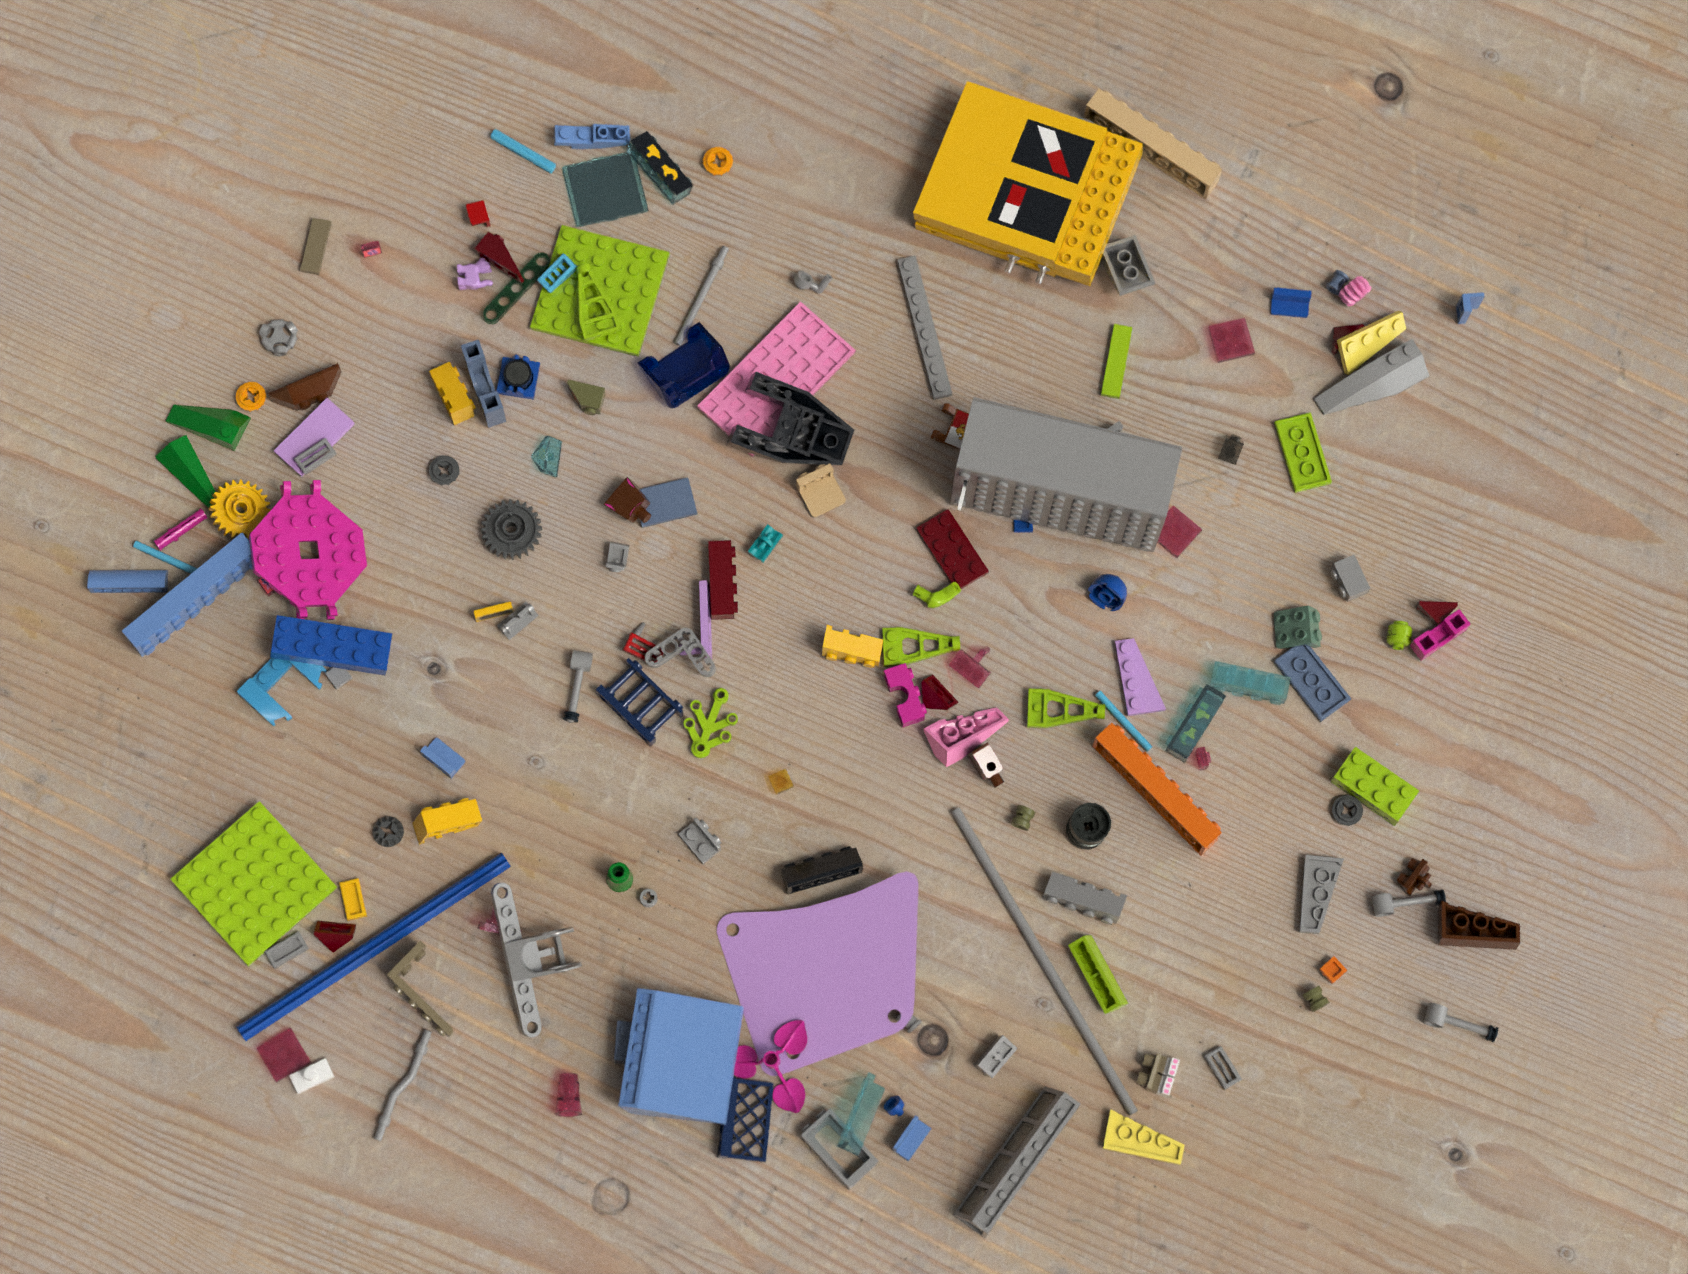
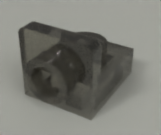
M1231 434V436L1226 435L1218 459L1236 465L1244 445V441H1241L1242 438Z

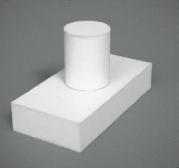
M326 1058L289 1075L298 1094L334 1078Z

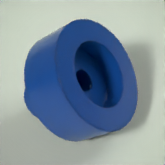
M895 1095L885 1102L884 1110L890 1116L896 1114L901 1116L904 1113L903 1107L905 1103L898 1095Z

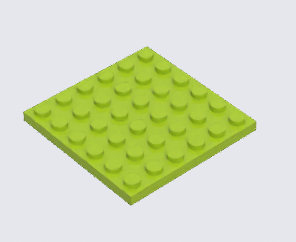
M562 225L549 267L563 253L577 266L590 264L594 277L616 311L621 332L589 341L584 340L579 322V287L576 271L551 293L544 286L542 287L530 329L639 357L670 253ZM565 262L562 264L566 269L569 268ZM560 267L557 268V270L562 275L564 272L561 270ZM554 272L551 273L556 280L559 278ZM548 277L545 279L550 285L553 284ZM594 286L584 288L586 299L598 296ZM600 303L588 306V317L590 319L605 314V310Z
M260 801L170 879L248 966L254 963L266 950L272 947L338 888Z

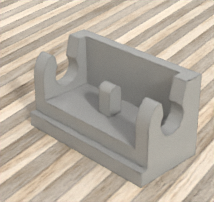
M998 1035L973 1066L982 1070L985 1076L993 1078L1017 1050V1047L1005 1036Z

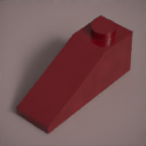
M487 232L474 248L478 256L484 258L489 264L518 282L523 283L524 279L507 250L504 239L498 234L493 235Z

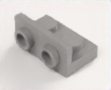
M696 817L678 836L704 865L721 851V841L715 834L711 835L708 832L709 827L703 820L699 821Z

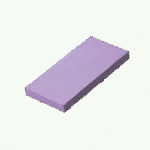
M326 398L274 450V453L302 477L304 473L294 461V458L324 438L333 446L355 423ZM322 446L321 448H319L318 450H316L300 462L303 463L304 461H306L307 459H309L314 454L318 453L327 446Z

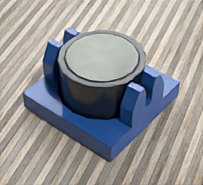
M516 354L512 358L503 357L497 386L498 394L534 400L540 362L530 361L527 356L519 358Z

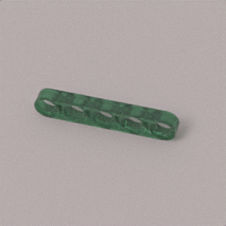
M537 253L520 271L524 279L523 283L513 278L484 309L483 317L486 323L491 325L498 323L549 268L550 258L546 253ZM545 258L547 263L544 266H539L537 260ZM527 271H532L535 276L532 279H526L524 274ZM515 284L522 286V290L518 293L511 290ZM501 298H508L510 301L507 306H501L499 300ZM489 311H494L497 313V316L491 320L486 317V314Z

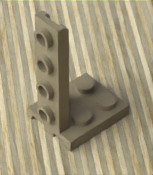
M419 941L387 974V978L395 984L393 988L400 995L404 993L409 998L407 1002L414 1009L418 1007L423 1012L421 1016L427 1022L433 1021L437 1025L435 1029L443 1037L445 1035L450 1037L453 1033V1028L399 977L400 975L405 976L412 969L411 964L415 960L419 962L426 955V945Z

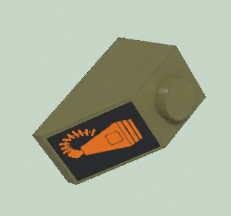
M568 379V389L580 409L588 415H600L606 394L605 388Z

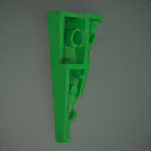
M187 435L167 444L155 456L156 459L208 508L213 506L210 501L215 499L213 497L215 490Z

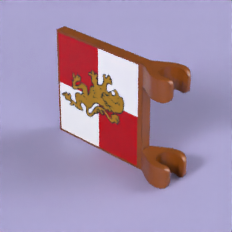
M945 403L942 412L953 416L946 435L938 430H934L931 439L935 438V441L960 450L969 413Z

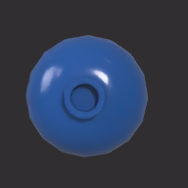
M1113 574L1098 576L1088 588V591H1090L1089 598L1102 609H1105L1106 606L1111 608L1110 611H1117L1123 606L1127 598L1125 583L1120 577Z

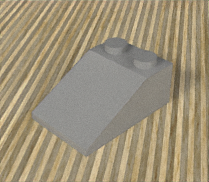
M1136 235L1106 245L1101 261L1120 296L1155 285L1154 278Z

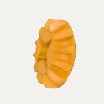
M714 147L705 153L703 164L707 172L712 173L714 176H722L724 173L729 172L733 165V158L727 149ZM716 156L717 158H719L720 161L723 160V162H721L720 167L717 166L716 163H714Z
M256 382L244 383L236 392L237 404L243 410L250 412L259 410L267 398L265 389ZM247 391H249L252 395L256 394V396L254 397V403L250 399L246 400L248 398Z

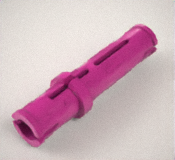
M200 508L172 529L168 528L165 534L154 540L155 545L161 551L173 541L177 542L179 537L207 519L206 514Z

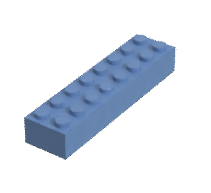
M240 533L122 630L126 639L142 657L150 655L160 642H166L170 638L171 633L182 629L188 619L195 618L205 605H211L215 601L216 596L227 592L233 582L240 581L245 576L244 573L249 569H253L250 542L246 536Z

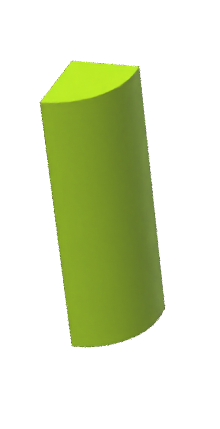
M1085 935L1069 944L1068 946L1104 1013H1111L1127 1005L1128 1002L1092 935Z

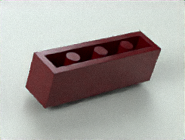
M731 540L708 541L711 619H734V613H738V601L734 602V595L737 594V583H733V576H737L736 565H732V558H736L735 546H731Z

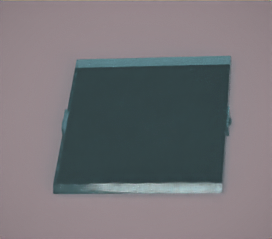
M634 151L598 157L562 167L576 227L614 221L619 218L649 211Z

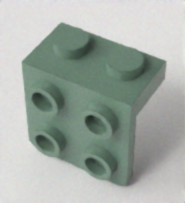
M1308 605L1276 611L1274 613L1276 647L1279 649L1308 645L1312 648L1321 647L1322 634L1319 630L1320 614L1318 610Z

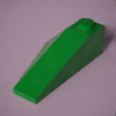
M173 405L166 422L235 451L251 417L230 409Z

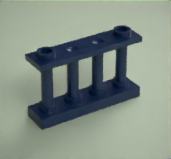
M628 658L626 664L629 668L610 687L607 686L605 688L603 685H600L596 689V694L651 747L656 742L655 732L675 713L680 718L683 716V706L676 699L673 701L641 670L643 667L636 660L632 661ZM635 673L643 681L624 700L618 701L614 697L615 692ZM649 686L656 695L637 713L631 714L627 710L629 708L628 705ZM663 700L670 708L650 727L647 726L645 728L641 724V719Z

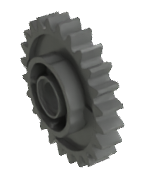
M509 499L508 504L503 500L501 506L495 503V510L489 508L490 515L484 514V518L487 521L481 522L482 526L485 527L481 529V533L485 534L482 536V540L486 541V547L491 546V553L496 551L497 557L503 554L505 560L510 555L511 559L514 560L515 555L521 559L522 553L528 556V549L535 550L533 544L539 545V541L536 538H542L541 533H539L542 530V526L539 525L541 519H536L538 513H532V506L527 508L526 502L520 505L519 500L513 504L512 500ZM510 526L517 528L513 533H509L506 530Z

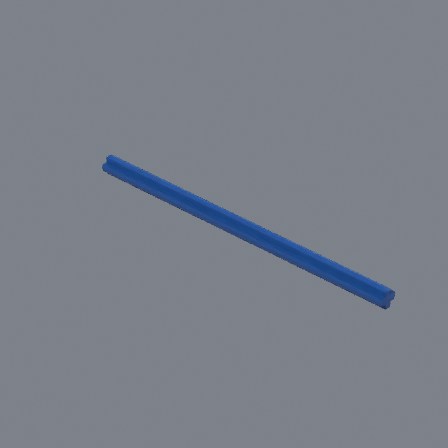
M501 852L236 1028L245 1041L249 1040L510 868L509 862Z

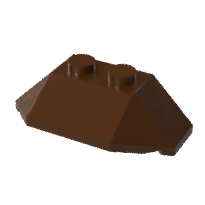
M336 363L333 366L268 393L273 403L296 411L306 410L316 402L322 403L326 398L332 396L341 375L340 366Z

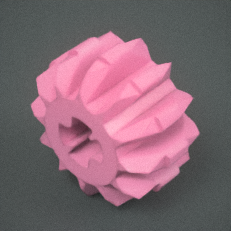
M1357 276L1344 286L1339 292V297L1348 307L1353 306L1369 293L1371 286L1362 276Z

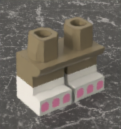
M1158 1053L1156 1056L1145 1054L1142 1065L1151 1068L1150 1075L1139 1072L1136 1083L1145 1086L1147 1091L1168 1098L1180 1060L1168 1058Z

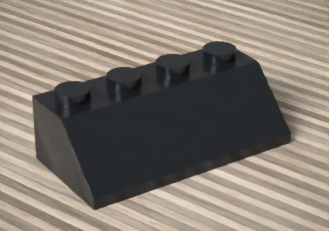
M848 846L840 849V852L835 854L827 852L818 859H814V857L804 859L801 864L789 863L781 869V874L787 894L789 895L861 874L863 872V863L857 848Z

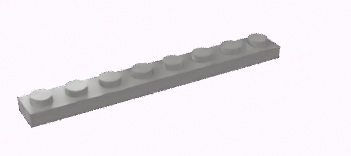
M916 255L898 259L897 263L933 399L952 396V390Z

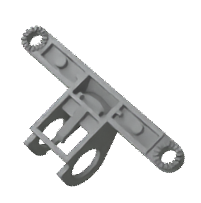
M497 883L491 889V897L521 1032L526 1037H536L540 1034L542 1026L531 978L564 972L582 966L581 962L566 964L560 935L574 932V927L555 929L522 938L512 890L506 883ZM500 887L506 891V895L503 898H499L497 895V890ZM554 937L560 965L542 969L540 958L556 953L554 947L538 951L536 941ZM529 1022H533L536 1026L533 1033L527 1031Z

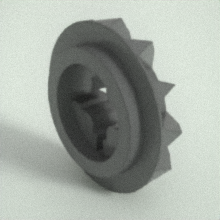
M439 456L430 464V477L440 485H450V483L456 481L459 475V465L450 456ZM440 467H441V468H444V469H445L446 467H449V468H448L449 475H448V474H445V473L442 474V475H440V474H441Z
M1344 795L1336 799L1332 807L1334 819L1340 825L1350 826L1356 824L1362 818L1363 807L1356 797ZM1343 805L1346 808L1354 807L1350 812L1351 816L1348 814L1341 815L1344 811Z
M386 816L379 818L376 824H374L372 833L379 845L392 847L402 840L404 828L397 818ZM391 825V830L394 834H388L385 837V832L381 828L388 829Z

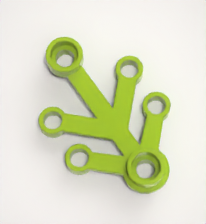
M718 688L714 691V704L708 720H706L702 711L700 701L694 700L690 704L691 711L695 713L703 730L700 738L694 728V719L686 718L684 720V728L688 730L693 740L691 746L692 754L697 758H705L709 755L711 748L731 741V733L729 731H722L719 737L709 740L710 734L738 723V716L735 713H730L727 715V718L715 723L721 705L725 704L729 699L728 692L724 688ZM722 692L724 693V697L719 698L717 694ZM694 704L700 705L699 709H693L692 706ZM733 716L736 718V721L730 722L729 718ZM688 721L693 723L691 727L686 726ZM728 734L729 739L724 740L722 736ZM699 745L704 746V750L698 751L697 747Z

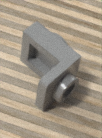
M610 542L605 567L610 568L609 570L612 572L624 571L627 565L630 545Z

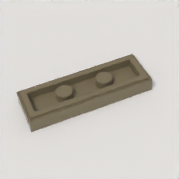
M312 218L301 264V272L320 275L332 224L331 221Z

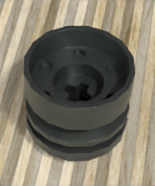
M1097 803L1080 805L1074 810L1066 824V834L1069 841L1080 849L1090 850L1096 848L1108 835L1111 829V818L1107 810ZM1088 825L1090 829L1085 831L1084 828Z

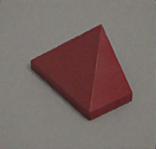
M1357 324L1333 327L1332 353L1335 355L1339 352L1338 339L1365 326Z
M1419 601L1416 609L1439 624L1455 610L1458 602Z
M934 675L921 682L923 703L926 709L949 710L959 703Z
M317 921L314 936L334 953L353 939L356 924Z

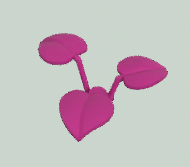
M803 1020L791 1021L780 1027L775 1033L774 1043L782 1049L776 1052L768 1051L760 1061H757V1053L752 1047L739 1046L734 1069V1076L742 1079L753 1077L756 1074V1065L765 1063L769 1069H775L783 1084L775 1087L773 1100L779 1108L793 1113H799L805 1102V1089L803 1084L796 1078L785 1081L778 1068L781 1063L779 1054L786 1050L788 1054L796 1055L805 1049L807 1033Z

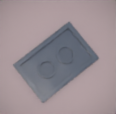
M689 478L640 489L650 502L646 510L651 514V518L646 523L640 520L642 528L698 515Z

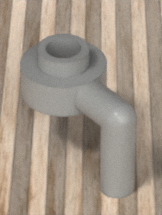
M799 271L794 277L798 288H810L819 294L824 291L832 280V276L826 274L818 285L804 271Z

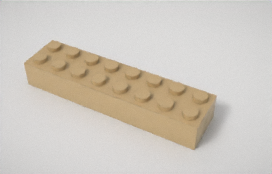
M1098 89L1086 105L1084 119L1106 127L1108 132L1143 143L1141 158L1205 200L1218 184L1222 172L1219 164L1209 161L1201 152H1195L1189 148L1186 142L1174 138L1173 134L1169 131H1163L1154 121L1145 119L1140 112L1131 110L1125 102L1116 100L1108 91Z

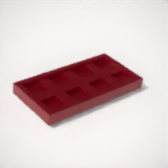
M949 509L916 528V531L950 583L956 582L963 589L989 573V570Z

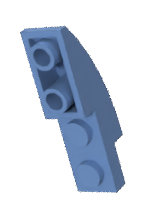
M593 124L592 127L554 126V145L571 146V149H600L630 144V126Z

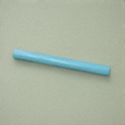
M135 541L133 545L134 548L190 574L198 569L139 541Z
M1101 690L1095 695L1147 752L1153 747Z

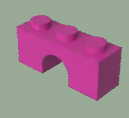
M1458 609L1445 618L1437 627L1431 631H1426L1413 640L1410 647L1420 661H1422L1465 632L1471 624L1461 610Z
M906 663L884 670L883 675L889 692L901 690L908 697L905 703L896 707L902 728L924 721L927 711L924 703L920 704L918 697L921 695L918 686H914L912 679H914L912 669L907 668Z

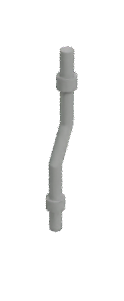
M424 1030L420 1043L415 1048L416 1054L409 1073L390 1093L383 1115L379 1117V1126L374 1139L382 1140L386 1127H389L391 1122L390 1116L397 1097L416 1077L423 1055H426L428 1050L427 1044L432 1033L431 1031Z

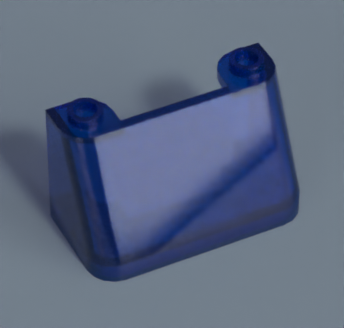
M700 322L688 329L686 333L687 343L661 360L657 361L654 356H647L638 362L640 370L669 408L680 406L725 376L730 369V364L723 347Z

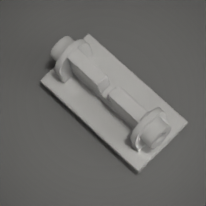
M525 602L498 624L497 627L510 640L539 615L530 603Z

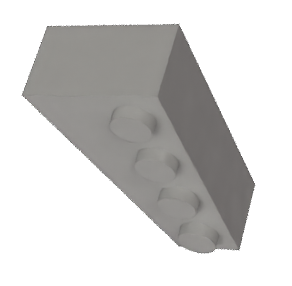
M1055 872L1051 873L1043 895L1047 902L1052 904L1061 903L1068 910L1075 911L1077 909L1082 911L1083 915L1094 918V916L1101 918L1103 923L1109 925L1117 923L1127 895L1121 893L1120 897L1112 893V890L1106 888L1096 890L1093 884L1082 882L1080 885L1077 884L1078 880Z

